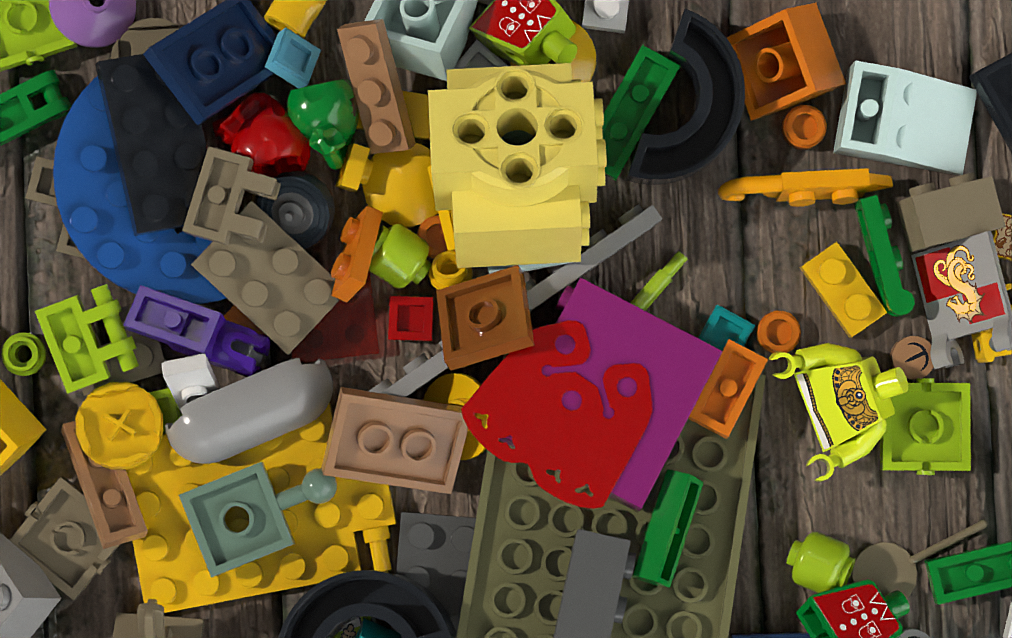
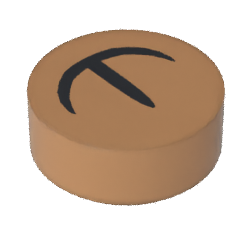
M909 336L900 339L894 344L890 352L892 368L900 367L909 380L927 376L934 368L930 354L931 343L919 336Z

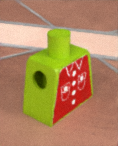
M493 0L469 27L475 37L492 53L518 66L548 64L551 59L557 64L571 63L577 54V45L569 40L575 33L576 26L556 0Z

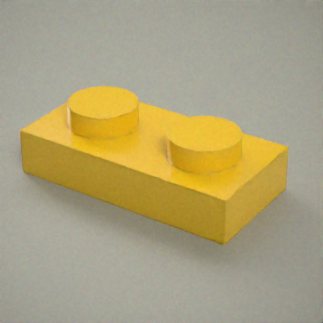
M838 242L833 243L799 267L849 338H852L887 313Z

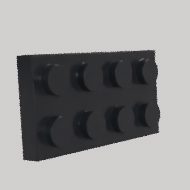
M143 54L98 61L95 65L134 236L183 227L207 153L202 124L197 126Z

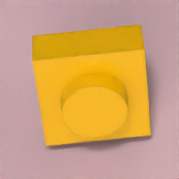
M355 143L348 146L345 162L342 168H340L335 187L353 192L358 190L360 184H367L373 167V160L367 159L370 148Z

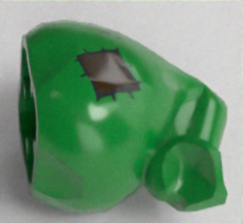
M341 79L291 90L288 97V114L291 121L309 141V146L323 155L331 169L337 170L342 168L349 143L355 134L359 119V110L351 81L349 79Z

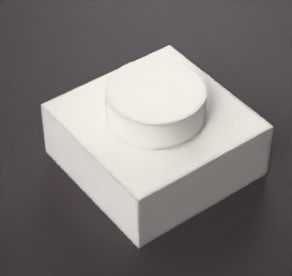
M585 0L582 28L625 33L629 0Z

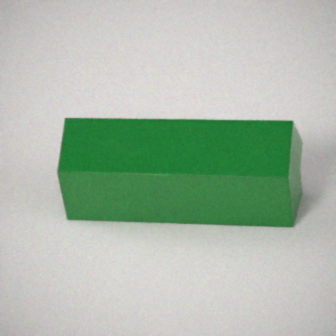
M670 469L665 471L633 569L632 578L656 586L671 587L704 484L703 481L691 474Z

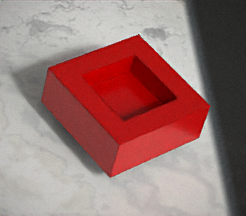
M390 296L388 340L432 341L434 298Z

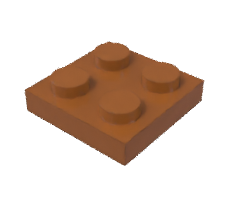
M519 265L436 290L444 362L451 371L534 345L525 277Z

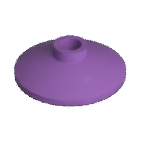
M49 0V10L54 24L66 38L81 46L99 48L116 43L117 39L120 40L122 35L129 30L128 27L133 24L136 15V1L103 0L102 6L95 7L90 4L89 0Z

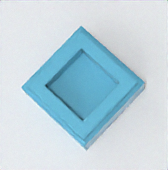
M284 28L278 32L265 68L295 87L302 88L308 85L321 50L290 29Z

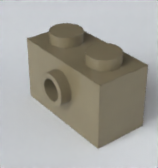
M972 172L950 178V187L936 190L935 182L910 188L911 197L896 202L909 252L1006 227L992 176L976 180L975 173Z

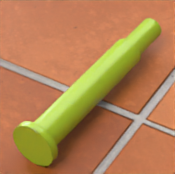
M678 251L662 270L659 269L630 303L646 311L671 283V278L688 260L687 257Z

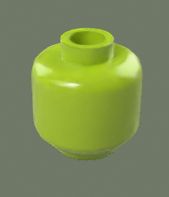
M394 224L389 228L383 225L378 231L369 270L397 289L404 288L411 281L419 284L431 267V262L426 260L429 254L428 243L402 224Z
M815 531L807 535L803 542L799 540L794 541L786 564L793 566L792 579L795 584L820 593L847 585L854 568L855 558L850 557L848 544Z

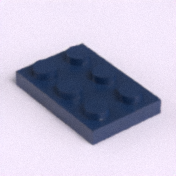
M225 0L150 46L143 55L198 126L275 75V73L265 68L277 36L250 0Z

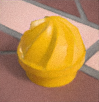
M445 251L438 254L429 269L430 282L437 290L471 280L473 276L472 267L457 268L455 251Z

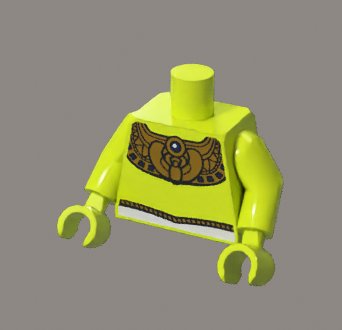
M832 343L799 349L792 356L788 353L777 351L769 357V360H775L780 357L787 359V369L782 373H774L772 375L780 379H786L794 374L822 451L830 450L829 456L825 454L815 455L806 464L808 466L816 460H821L826 464L827 472L824 476L814 480L817 482L830 478L836 466L844 468L869 454L886 432L887 424L885 419L895 414L891 397L908 391V381L900 367L881 373L878 363L873 356L861 357L856 349ZM796 368H799L801 370L799 372L794 373Z

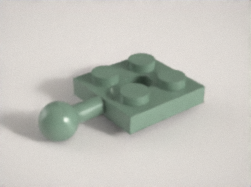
M262 461L182 493L179 497L210 576L214 577L295 544L282 510L306 500L316 504L330 501L336 493L337 482L335 477L323 475L322 468H317L305 475L301 485L276 494ZM231 507H242L249 514V525L242 532H234L226 525L225 515Z

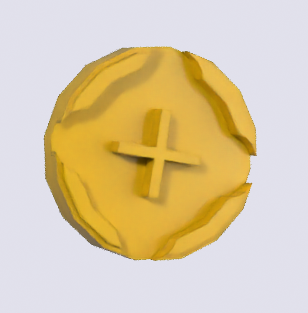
M109 382L95 388L82 402L75 417L76 437L83 452L95 464L111 470L131 469L145 463L158 450L164 435L163 413L157 400L149 392L130 382Z

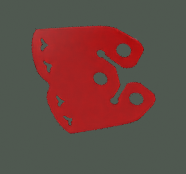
M567 320L532 330L534 345L510 352L461 408L463 419L476 440L494 456L504 462L528 464L537 485L547 493L578 507L601 508L627 466L651 418L652 397L648 372L639 363L616 364L605 371L602 378L609 406L614 410L612 418H605L603 416L604 407L597 386L576 372L552 373L550 376H545L542 373V368L546 365H550L552 368L582 365L587 361L590 356L591 347L584 325L578 321ZM562 335L571 336L575 341L574 350L569 354L560 353L555 346L558 337ZM629 377L636 382L637 390L633 396L624 397L618 392L617 384L622 378ZM568 391L578 392L582 398V403L576 410H568L562 404V397ZM475 413L488 415V427L486 429L482 426V420L477 418ZM511 435L515 449L510 448L507 442H499V439ZM559 469L561 471V482L558 483L555 476L549 475L546 470ZM588 484L593 496H589L586 492L577 493L575 489Z

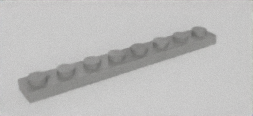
M638 204L618 218L622 225L620 228L609 235L602 229L589 238V246H584L586 251L581 254V262L547 267L546 269L550 276L537 285L532 279L525 282L529 312L660 223L662 217L655 207L651 205L646 210H643ZM440 341V342H439V345H440V346L442 347V349H443L442 341ZM443 350L430 359L424 353L403 367L407 374L394 384L387 378L369 390V392L407 398L449 369L444 362Z

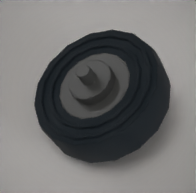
M302 171L283 172L274 177L277 179L276 182L281 183L276 201L258 196L257 206L303 249L309 248L321 241L332 227L335 214L333 196L326 185L314 175Z

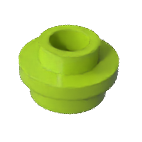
M25 332L17 333L9 337L4 343L1 353L2 361L11 373L19 376H29L38 372L44 365L46 348L41 339L36 335ZM23 346L29 347L32 351V357L26 363L21 362L18 358V351Z

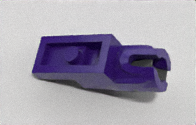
M142 285L138 289L123 324L127 330L166 343L172 350L189 356L206 354L211 365L228 369L245 377L262 371L260 368L264 356H268L271 340L269 337L258 334L250 328L227 321L222 313Z

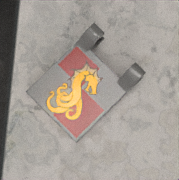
M991 231L911 255L932 336L930 354L934 369L964 364L962 350L955 339L992 328V340L996 352L1012 350V309Z

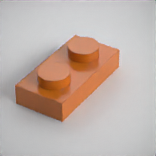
M367 205L356 218L350 217L345 223L340 236V241L345 243L343 252L335 260L331 271V277L335 278L331 296L348 302L365 285L383 215L382 211Z
M730 339L724 346L723 352L688 418L725 439L729 437L768 361L767 358Z

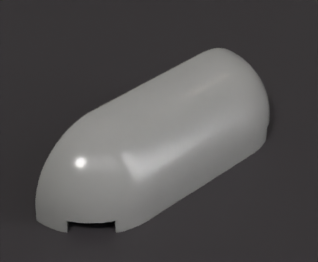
M295 358L199 397L180 408L183 416L174 424L166 423L165 433L172 448L186 460L210 464L220 462L305 426L317 419L325 411L331 400L333 380L330 370L322 359H318L314 364L302 365L300 359Z

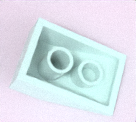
M374 0L364 21L384 20L396 67L447 81L446 69H454L466 44L470 30L469 27L471 26L478 0Z

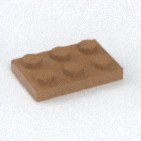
M340 387L321 467L323 475L452 494L468 432V427L462 416V407Z

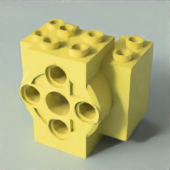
M571 63L446 69L447 89L428 90L431 173L436 211L453 210L457 268L581 262V246H589V203L597 202V186H605V167L607 165L606 142L602 136V125H604L602 98L594 99L593 82H581V79L572 80ZM514 130L528 132L534 137L527 144L519 146L510 145L501 139L506 133Z

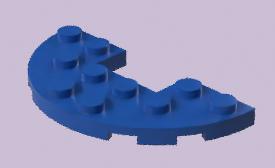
M98 76L95 77L70 108L60 130L54 155L53 176L56 201L63 224L71 240L89 264L102 276L118 287L135 295L140 285L194 304L213 303L227 299L191 265L213 241L192 236L183 231L177 234L174 229L134 236Z

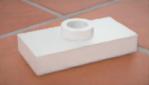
M198 354L161 363L163 377L179 409L199 397L221 389L206 354Z

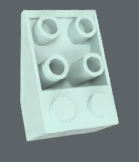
M855 61L847 70L833 153L953 175H963L977 91L976 89L900 68Z

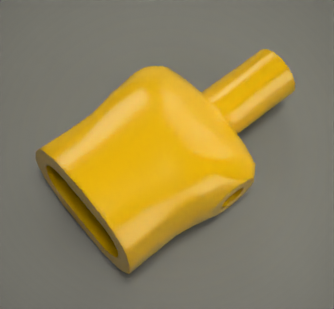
M274 0L264 15V19L276 30L281 31L284 28H288L304 39L327 0Z

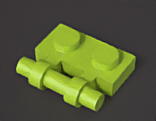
M107 284L91 289L97 305L94 308L85 311L78 294L35 311L67 394L111 377L105 360L117 356L123 372L139 366L133 351L137 348L133 336H127L119 315L122 308L118 299L113 300ZM101 319L111 341V344L99 347L90 324Z

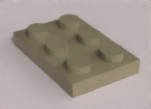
M251 200L238 215L254 218L268 225L263 243L232 233L228 246L212 242L191 265L289 355L340 300L331 296L335 278L331 277V274Z

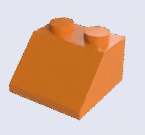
M817 3L786 8L727 37L741 64L745 83L744 103L751 121L809 101L846 84Z

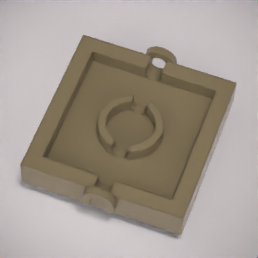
M64 476L57 480L40 503L35 501L25 513L28 518L10 539L15 546L41 567L52 584L72 600H76L97 573L99 575L103 573L105 567L111 563L109 558L120 546L119 544L103 549L83 491Z

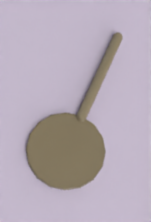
M981 520L913 556H910L906 549L895 543L879 542L871 544L862 550L855 560L852 571L853 583L869 579L875 582L883 596L899 590L908 598L916 586V563L985 529L988 523L985 520Z

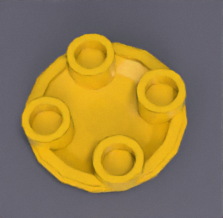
M416 143L409 150L374 154L371 159L373 160V167L369 180L362 187L368 206L383 212V221L390 225L402 224L406 228H412L416 225H421L427 218L438 214V211L435 209L434 193L427 169L431 165V150Z

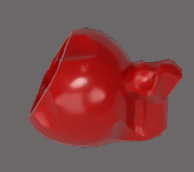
M255 92L250 94L230 115L212 123L215 136L221 137L225 144L232 145L231 153L249 157L254 161L251 170L253 173L274 178L283 172L304 171L308 165L311 151L309 141L291 121L288 109L265 93Z

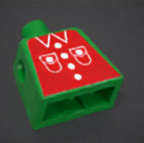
M867 579L814 594L805 601L796 614L811 638H899L904 631L898 618L908 614L910 606L905 595L899 590L883 596L875 582Z

